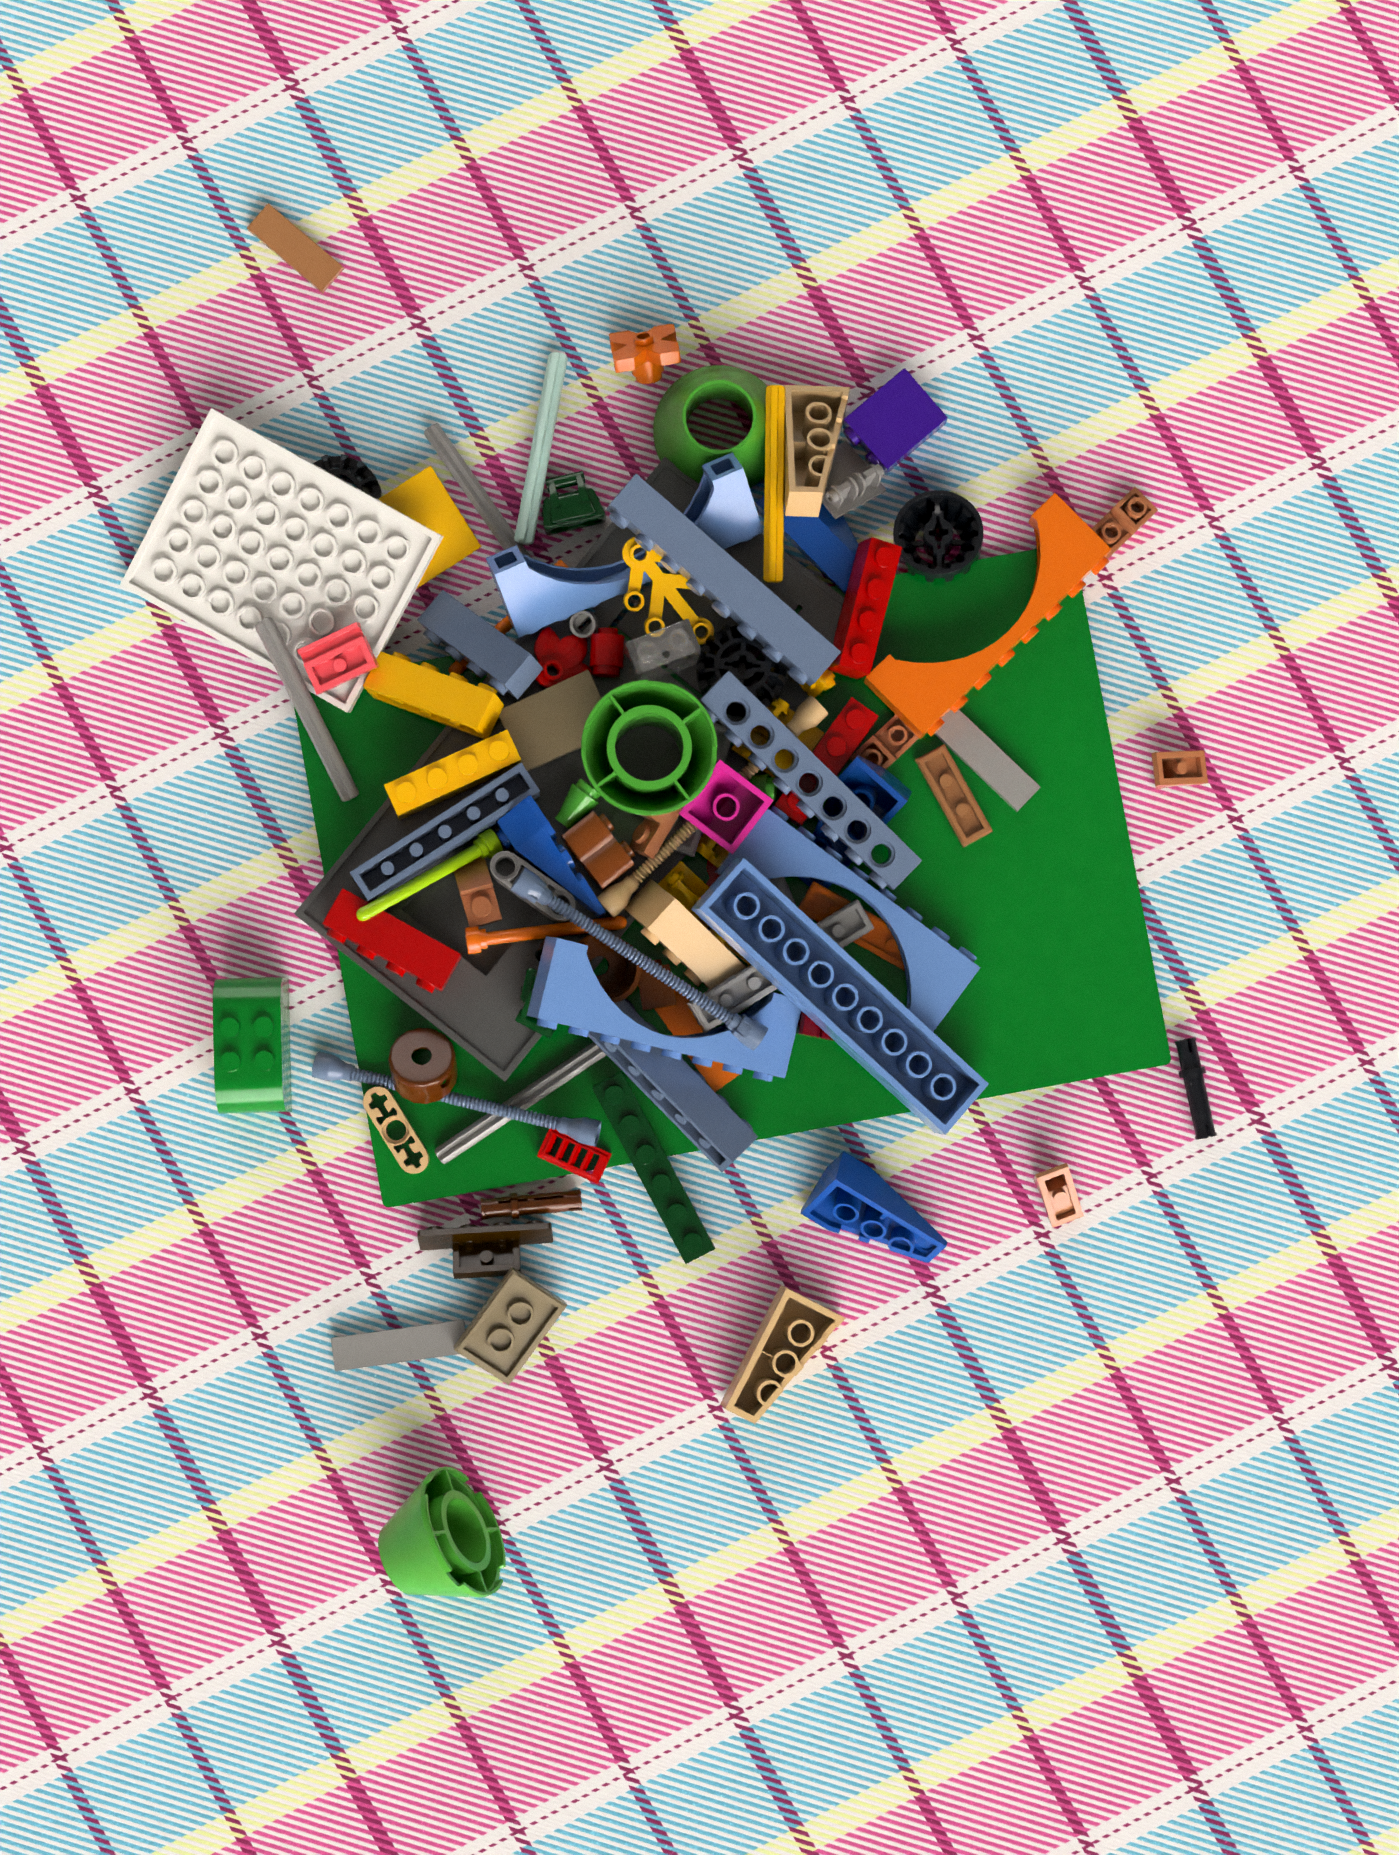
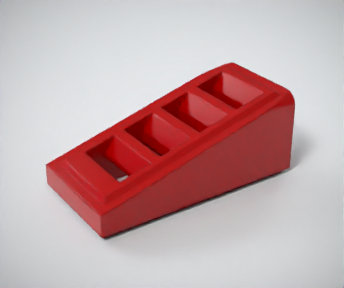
M551 1128L546 1134L537 1157L599 1184L612 1154L596 1146L578 1143L570 1136L559 1133L556 1129L553 1130ZM558 1136L563 1141L554 1157L549 1153ZM569 1142L575 1144V1147L568 1162L562 1160V1157ZM584 1148L588 1151L580 1168H578L574 1164L581 1149ZM595 1153L600 1157L591 1174L586 1172Z

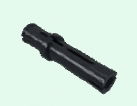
M1196 1037L1175 1041L1181 1071H1178L1179 1077L1184 1080L1196 1135L1195 1139L1199 1140L1209 1136H1216L1217 1133L1215 1132L1203 1077L1206 1070L1205 1066H1201Z

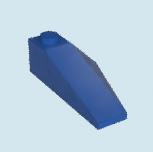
M763 495L756 502L758 512L764 517ZM823 504L821 505L819 517L785 516L784 505V537L838 589L846 594L858 542L844 516L842 515L835 519Z
M859 755L838 777L884 824H887L904 806L912 793L888 770ZM829 797L823 810L828 816L833 817L839 813L840 803L835 797ZM819 820L813 832V835L816 837L813 843L823 850L826 846L832 848L843 857L840 863L848 867L852 863V860L844 853L848 847L839 839L833 842L820 829L824 824ZM855 820L848 825L847 833L849 837L853 840H858L863 836L864 826L861 822ZM798 877L809 887L813 881L827 889L832 884L819 879Z
M531 795L523 799L497 821V826L500 830L495 834L506 850L512 847L518 856L567 890L576 901L598 918L605 915L606 911L583 875L575 870L574 867L576 866L570 854L555 840L557 839L554 834L556 832Z
M845 1151L825 1169L800 1213L829 1231L839 1234L840 1229L859 1235V1241L869 1244L870 1239L887 1244L890 1251L926 1263L935 1258L948 1243L871 1167Z

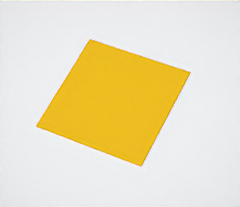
M431 465L378 499L444 536L416 589L482 547Z

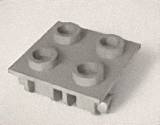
M847 441L841 443L836 447L822 504L837 519L886 492V488L880 482L881 477L884 476L882 466L879 464L867 466Z

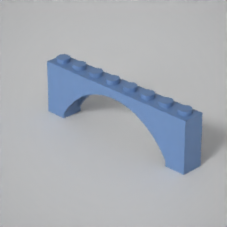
M733 452L702 465L704 473L700 484L683 514L723 549L740 542L749 541L754 536L763 533L764 531L744 469ZM517 545L486 558L508 619L518 638L527 634H533L554 622L566 620L575 613L587 608L596 607L601 602L617 595L626 594L628 591L630 567L624 560L599 567H561L535 560L521 553ZM645 550L635 554L634 558L642 559L645 556ZM655 562L663 573H670L661 562ZM645 571L643 573L642 585L652 582Z
M772 806L770 810L767 809L734 854L729 852L715 873L720 876L735 858H745L767 879L780 877L819 879L843 887L863 899L885 922L900 951L907 984L906 1008L934 1032L981 968L974 963L977 957L962 946L957 950L947 943L950 937L939 928L934 926L930 930L920 923L923 917L909 906L903 910L894 903L896 897L884 888L882 890L879 887L876 890L868 884L867 881L870 877L855 866L850 870L840 863L843 857L832 848L826 846L823 850L813 843L816 837L802 826H799L796 830L786 822L789 817L775 806Z
M546 936L527 1016L538 1018L536 1025L555 1030L558 1024L569 1026L568 1033L588 1037L589 1031L600 1034V1041L619 1045L620 1039L632 1041L630 1048L649 1053L651 1046L662 1049L661 1056L681 1060L682 1054L693 1056L692 1063L711 1067L714 1061L723 1064V1071L742 1075L743 1069L754 1071L752 1078L772 1082L773 1076L785 1078L801 1010L785 995L771 992L740 1014L741 1017L744 1014L768 1028L765 1037L754 1051L731 1034L732 1030L727 1028L726 1024L711 1029L707 1033L664 1035L636 1023L615 1005L593 972L587 956L588 945Z

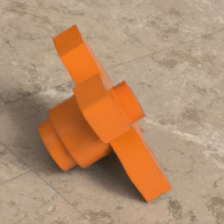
M674 324L654 326L647 332L635 333L627 330L609 334L615 372L632 371V375L636 377L638 383L651 384L658 382L662 379L665 365L681 363Z

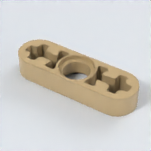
M384 1087L369 1089L363 1098L364 1109L400 1167L410 1174L424 1171L430 1161L429 1153L393 1094ZM374 1093H377L379 1096L386 1095L388 1100L384 1102V1106L388 1112H391L393 1108L397 1111V1115L389 1116L382 1124L378 1121V1117L384 1116L379 1108L372 1109L370 1106L374 1101L372 1097ZM394 1120L401 1121L406 1127V1133L400 1140H393L387 1134V1126ZM411 1136L415 1143L409 1144L410 1148L414 1153L421 1152L423 1155L419 1160L421 1166L418 1168L413 1164L409 1166L406 1164L405 1160L409 1156L404 1148L399 1153L395 1148L397 1145L406 1143Z

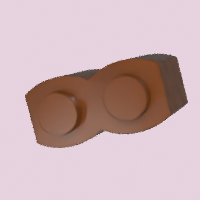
M593 811L565 832L561 839L603 891L634 867L635 864L632 858L636 855L624 840L618 843L611 832L615 828L603 813L597 816Z

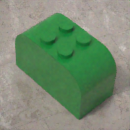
M285 977L215 979L213 987L214 1085L218 1113L292 1112L289 979Z

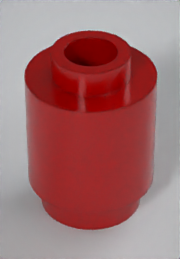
M598 628V633L591 635L590 667L593 668V676L604 678L619 677L620 669H623L625 636L619 635L618 629Z

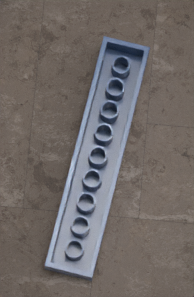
M735 858L691 908L694 913L934 1133L946 1135L989 1085L988 1082L745 858Z

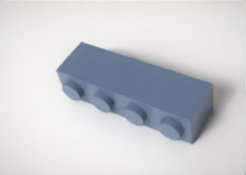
M444 590L438 594L417 619L426 629L423 635L437 647L441 643L446 646L444 651L458 663L462 659L467 661L466 667L478 678L482 679L486 675L490 678L489 685L501 695L508 692L519 699L543 670V667L529 652Z

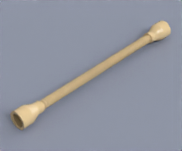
M810 695L798 706L792 720L786 724V727L798 737L803 731L817 726L828 715V712ZM749 762L748 766L746 765L745 769H741L738 773L749 781L755 773H758L759 769L752 762ZM686 822V825H682L683 828H679L680 831L677 830L676 834L674 833L673 837L671 836L670 840H667V843L665 842L661 845V849L658 850L654 859L648 858V861L646 860L645 864L642 863V867L639 866V870L636 869L632 875L626 876L621 882L607 887L597 897L604 909L615 918L627 906L632 894L639 888V882L642 883L655 868H658V865H661V862L665 861L664 859L668 858L667 856L671 855L670 853L677 850V847H680V844H683V841H686V838H689V835H692V832L698 829L696 826Z

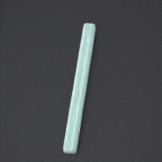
M553 352L548 355L514 536L515 542L523 545H529L534 542L568 361L567 355L559 352Z

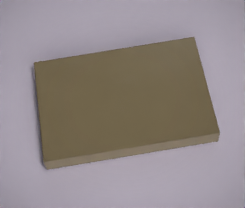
M589 669L502 708L499 717L505 730L508 729L527 772L581 748V739L586 720L595 705L602 699Z
M511 1267L453 1346L454 1350L502 1382L510 1385L567 1307V1303L514 1267Z

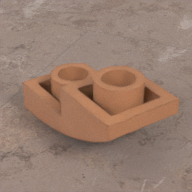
M1136 487L1126 494L1091 528L1111 548L1106 557L1107 559L1158 511Z
M895 714L850 759L853 761L859 755L884 769H888L919 737Z

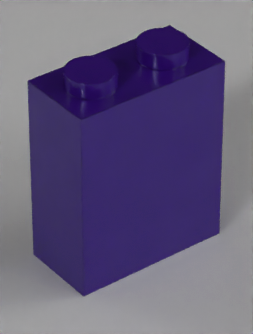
M903 368L844 418L843 426L846 429L843 430V433L852 445L857 446L860 444L867 454L864 457L869 465H881L886 475L946 424L948 417L911 374Z

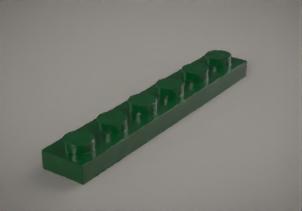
M620 1071L592 1086L596 1097L685 1264L714 1250L715 1246L623 1072Z

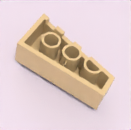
M784 385L786 389L785 516L819 517L846 413L850 387Z
M652 879L645 884L624 908L644 927L640 932L651 943L656 945L660 942L665 947L662 953L673 964L677 966L681 962L687 968L684 974L697 986L703 983L707 988L711 989L746 967L676 898Z
M780 1285L720 1405L724 1409L755 1424L784 1391L783 1389L794 1376L798 1375L804 1368L805 1363L822 1347L829 1335L846 1318Z

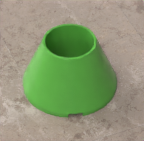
M726 365L705 366L680 377L665 392L655 413L653 438L659 460L662 461L666 457L681 472L700 484L704 473L702 465L733 452L744 469L749 488L758 484L764 479L765 397L767 385L748 371ZM725 399L736 403L746 412L752 427L746 438L735 447L725 450H713L699 444L690 434L687 422L692 412L699 405L709 400Z
M638 680L613 689L595 705L583 729L581 757L589 781L607 802L632 814L644 816L662 815L684 807L694 800L705 788L716 764L717 736L708 712L691 693L672 683ZM640 726L660 728L670 734L677 743L681 761L670 775L662 779L644 781L634 778L618 762L615 748L619 740L628 731Z
M444 1466L431 1471L379 1533L378 1548L383 1567L393 1584L405 1594L483 1598L495 1593L503 1583L499 1576L500 1569L506 1567L504 1543L497 1520L481 1491L474 1493L466 1483L469 1478L455 1468Z

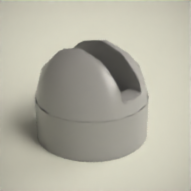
M589 611L575 613L570 619L572 633L580 638L590 637L598 628L596 616ZM590 617L592 622L582 632L579 628Z

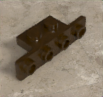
M532 1220L526 1224L515 1225L507 1222H498L492 1226L480 1227L474 1224H465L459 1228L445 1229L440 1226H431L425 1230H418L417 1238L420 1250L453 1249L454 1279L505 1276L511 1267L521 1272L520 1245L552 1243L553 1231L551 1223Z

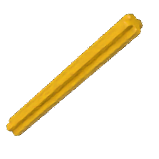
M782 385L767 386L765 397L763 580L768 583H779L783 580L786 389Z

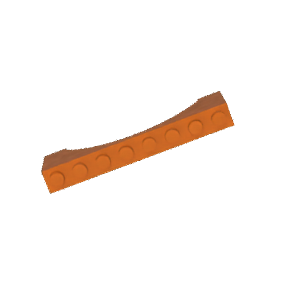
M1056 493L1041 505L1028 521L1034 528L1036 540L1037 567L1035 582L1026 609L1006 634L985 649L952 661L916 663L895 660L889 654L870 672V675L866 676L864 684L920 739L926 733L933 736L945 724L941 718L951 710L955 714L969 700L965 695L973 687L980 690L992 678L989 671L995 665L999 664L1003 667L1016 654L1012 649L1020 641L1027 644L1039 632L1036 625L1044 617L1050 621L1063 608L1059 603L1067 595L1074 598L1085 587L1086 583L1083 579L1090 572L1097 575L1110 562L1106 557L1111 548Z

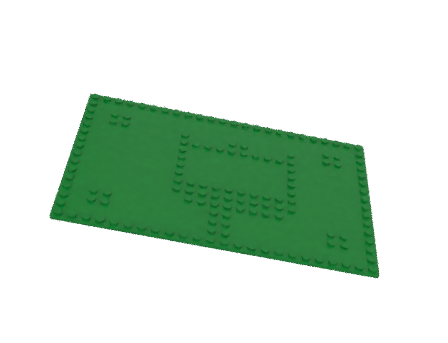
M1037 549L978 559V561L975 560L969 572L965 575L959 573L949 582H946L945 578H935L933 582H927L925 576L919 574L913 576L909 572L896 574L871 671L889 654L895 660L936 663L967 657L995 643L1012 628L1026 609L1035 582ZM830 586L833 590H835L838 594L845 598V594L840 589H838L836 586ZM1082 590L1074 598L1067 595L1059 603L1063 608L1050 621L1044 617L1036 625L1039 632L1027 644L1020 641L1012 649L1016 654L1003 667L999 664L995 665L989 671L992 678L980 690L973 687L965 695L969 700L959 709L1040 786V789L1018 812L1010 807L947 747L993 832L963 848L915 762L917 758L944 743L935 734L930 736L926 733L886 769L912 791L908 801L886 825L922 861L894 890L889 889L887 886L885 889L896 897L894 903L905 910L909 906L923 917L920 923L930 930L935 926L950 937L947 943L958 950L962 946L975 955L977 959L974 963L981 967L933 1032L989 1083L976 1100L1167 1065L1171 1061ZM798 606L795 612L798 614L802 607ZM618 629V634L625 636L624 639L698 698L702 697L699 692ZM762 653L757 657L756 660L761 661V659L764 657ZM451 656L413 663L421 665L422 662L429 663L438 668L440 673L449 676L448 669L455 660ZM468 668L460 674L468 680V683L478 686L486 678V675L482 679L478 678ZM833 672L836 676L834 678L836 685L826 691L823 690L815 697L828 712V715L816 727L824 732V736L847 702L853 697L879 716L874 726L857 748L858 750L895 713L864 684L866 676L854 679ZM365 688L362 690L351 713L343 711L310 692L359 791L357 797L343 802L295 709L324 876L387 800L388 795L384 784L407 775L447 725L374 699ZM849 759V761L837 777H839L840 774L849 766V764L852 762L851 759ZM758 770V773H755V775L766 774L761 770ZM778 788L776 802L783 794V792ZM827 799L823 803V809L825 807ZM771 804L768 809L770 810L775 804ZM814 815L811 819L808 818L802 827L813 834L819 819ZM789 820L786 821L789 825H791V826H792L793 828H795L796 830L799 828L798 826H796L795 824H793L791 821H789ZM882 844L874 846L871 852L872 859L878 864L885 862L888 858L887 848ZM697 851L694 857L686 855L682 862L705 884L709 880L706 868L708 860ZM852 861L847 867L851 870L855 866L866 875L872 872L863 862L858 866ZM784 877L798 907L809 886L798 877ZM869 878L867 883L878 890L879 886ZM833 883L828 888L851 902L858 899L863 909L881 918L871 906L849 890ZM636 920L622 935V940L632 945L634 949L636 948L644 956H648L651 960L661 959L662 965L669 964L670 972L673 975L687 982V985L690 984L691 987L698 989V992L701 991L703 994L709 989L703 983L699 986L695 985L684 974L687 968L681 962L677 966L673 964L662 953L665 947L660 942L656 945L651 943L640 932L644 927ZM854 942L843 948L905 1007L907 1006V984L904 970ZM338 950L358 1068L391 1077L388 1063L389 1052L399 1036L408 1030L420 1027L432 1028L441 1033L443 1032ZM730 951V952H731L736 958H738L746 967L748 966V964H747L746 962H744V961H743L742 959H740L737 955H735L732 951ZM605 958L594 970L595 975L599 976L606 972L608 963ZM637 985L633 993L625 999L630 1001L644 1021L652 1024L660 1034L673 1035L655 1009L643 1011L640 991ZM776 989V990L773 991L774 993H778V994L784 995V994H783L781 991H779L778 989ZM749 1007L745 1008L744 1010L740 1011V1012L737 1013V1014L740 1015L742 1012H744L745 1010H747ZM725 1022L721 1023L720 1025L716 1026L715 1028H717V1027H719V1026L725 1024ZM558 1024L551 1039L542 1035L506 1082H504L445 1035L453 1044L458 1068L457 1081L451 1092L454 1091L455 1093L458 1092L459 1095L462 1093L463 1095L466 1094L476 1098L479 1097L480 1099L483 1098L484 1100L487 1099L488 1101L491 1100L492 1103L495 1101L496 1104L499 1102L501 1105L593 1041L589 1036L583 1037L568 1033L569 1026ZM799 1034L795 1035L785 1078L773 1076L772 1082L752 1078L754 1071L743 1069L742 1075L737 1076L715 1092L723 1096L729 1103L730 1108L752 1126L753 1132L758 1136L756 1140L911 1112L835 1041ZM421 1049L414 1051L412 1060L416 1064L423 1065L430 1061L432 1055L429 1050ZM682 1054L683 1060L692 1070L698 1071L688 1055ZM607 1055L526 1109L529 1112H540L541 1114L554 1116V1118L558 1117V1119L562 1117H588L602 1121L596 1147L612 1154L606 1168L632 1163L592 1089V1086L622 1071ZM623 1072L665 1154L673 1156L700 1151ZM361 1082L363 1096L369 1089L380 1087ZM391 1088L388 1090L393 1094L430 1157L429 1164L424 1171L410 1174L400 1167L367 1114L382 1202L386 1207H395L574 1174L537 1157L549 1130L548 1127L545 1128L544 1125L541 1127L540 1124L536 1126V1124L532 1125L531 1123L528 1124L527 1122L524 1123L515 1119H511L448 1163L443 1164L436 1156L435 1149L487 1113L480 1112L478 1109L474 1110V1108L471 1110L470 1107L467 1109L466 1107L455 1106L441 1102V1100L428 1104L413 1103L403 1098L396 1090ZM377 1093L372 1095L374 1101L370 1104L371 1108H379L384 1115L378 1117L380 1124L389 1116L397 1115L395 1108L391 1112H388L385 1108L384 1102L388 1100L386 1095L379 1096ZM398 1120L390 1122L387 1126L388 1136L393 1140H400L404 1137L406 1133L405 1125ZM411 1136L406 1143L397 1145L395 1148L398 1153L404 1148L409 1156L405 1160L408 1166L413 1164L418 1168L421 1166L419 1160L423 1155L421 1152L414 1153L410 1148L409 1144L415 1143ZM557 1136L549 1153L550 1155L556 1156L563 1141L562 1138ZM569 1142L562 1157L563 1161L568 1162L575 1144ZM581 1149L574 1166L580 1168L588 1150ZM594 1153L586 1171L594 1170L599 1160V1155Z

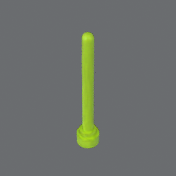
M492 829L485 830L477 835V839L473 841L474 845L358 909L356 912L357 919L360 921L370 919L479 857L491 859L496 853L503 851L499 838Z

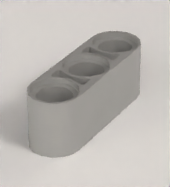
M501 851L492 857L490 862L492 878L510 892H512L510 888L516 878L526 867L547 884L546 887L552 891L553 896L567 900L572 908H575L574 897L567 890L514 853ZM503 859L512 861L515 866L514 872L508 876L499 875L495 869L497 863ZM512 892L551 921L556 923L569 921L566 917L555 914L548 905H541L537 901L534 904Z

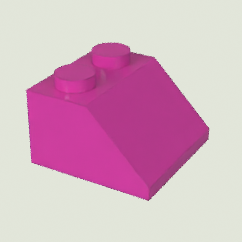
M719 759L705 788L694 800L685 805L678 814L731 854H734L774 800Z

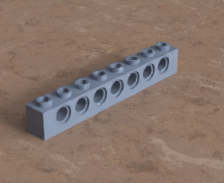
M727 671L698 700L708 712L713 724L718 720L727 729L724 735L737 748L743 744L751 752L748 759L759 770L763 771L767 768L775 776L772 782L785 795L791 791L800 800L796 806L808 818L811 819L815 815L824 824L820 829L833 842L837 839L841 840L848 847L844 853L856 865L859 866L863 862L872 871L868 876L882 890L886 886L894 890L920 864L922 860L730 671ZM732 702H737L744 708V716L738 722L731 721L726 715L727 706ZM756 726H762L768 732V740L762 746L754 744L750 737L752 729ZM779 750H787L792 755V764L787 769H781L775 763V755ZM805 773L812 774L816 779V787L810 793L803 792L799 787V779ZM829 797H835L840 803V811L833 817L828 816L823 810V803ZM855 820L861 822L864 826V834L858 840L851 839L847 833L848 825ZM878 844L884 845L888 850V858L880 864L876 863L871 856L872 849Z

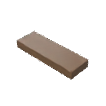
M269 203L247 227L250 233L322 294L344 270L340 263Z
M945 744L915 760L963 848L993 832Z

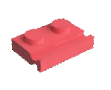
M355 622L297 650L304 662L303 665L316 694H322L379 667L359 622Z

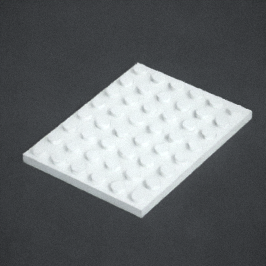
M211 408L120 585L277 673L255 628L258 622L271 617L309 692L343 711L351 713L364 689L363 684L369 672L322 694H316L303 665L304 662L297 650L355 622H359L361 630L377 659L380 652L384 651L444 536L216 409Z

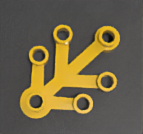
M635 537L627 540L622 549L623 560L630 567L628 591L623 597L625 607L630 611H639L644 606L645 600L640 591L645 571L652 580L648 618L644 622L645 632L651 637H659L664 633L665 624L662 621L665 596L687 624V637L695 644H706L707 638L710 635H714L712 623L704 617H698L676 590V588L689 589L686 585L688 580L680 574L663 573L655 563L660 562L662 557L654 550L650 552L645 550V556L642 559H635L633 553L635 549L641 546L635 541ZM638 595L640 599L639 604L634 607L629 606V597ZM652 621L660 623V629L657 632L649 631L648 627ZM699 626H705L707 629L706 635L703 637H697L695 634V630Z

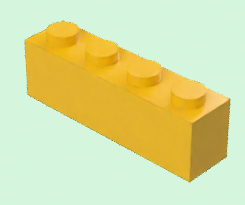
M380 652L376 659L379 667L369 672L363 684V687L374 699L482 739L489 738L504 707L503 702L496 695L497 691L493 687L484 683H479L478 686L468 683L465 677L457 673L450 672L449 676L442 674L438 668L426 662H422L421 665L412 663L410 658L399 652H393L392 655Z
M507 729L384 784V787L400 821L502 775L522 761Z

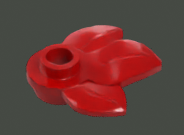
M550 627L545 628L538 635L533 649L538 663L543 667L541 673L536 677L540 685L549 688L588 669L591 675L593 674V671L586 664L582 663L587 652L586 638H580L573 634L565 636L560 640ZM548 666H553L557 670L556 676L548 674Z

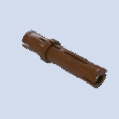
M580 1189L518 1196L517 1193H510V1196L480 1198L482 1220L499 1217L519 1219V1216L582 1211Z

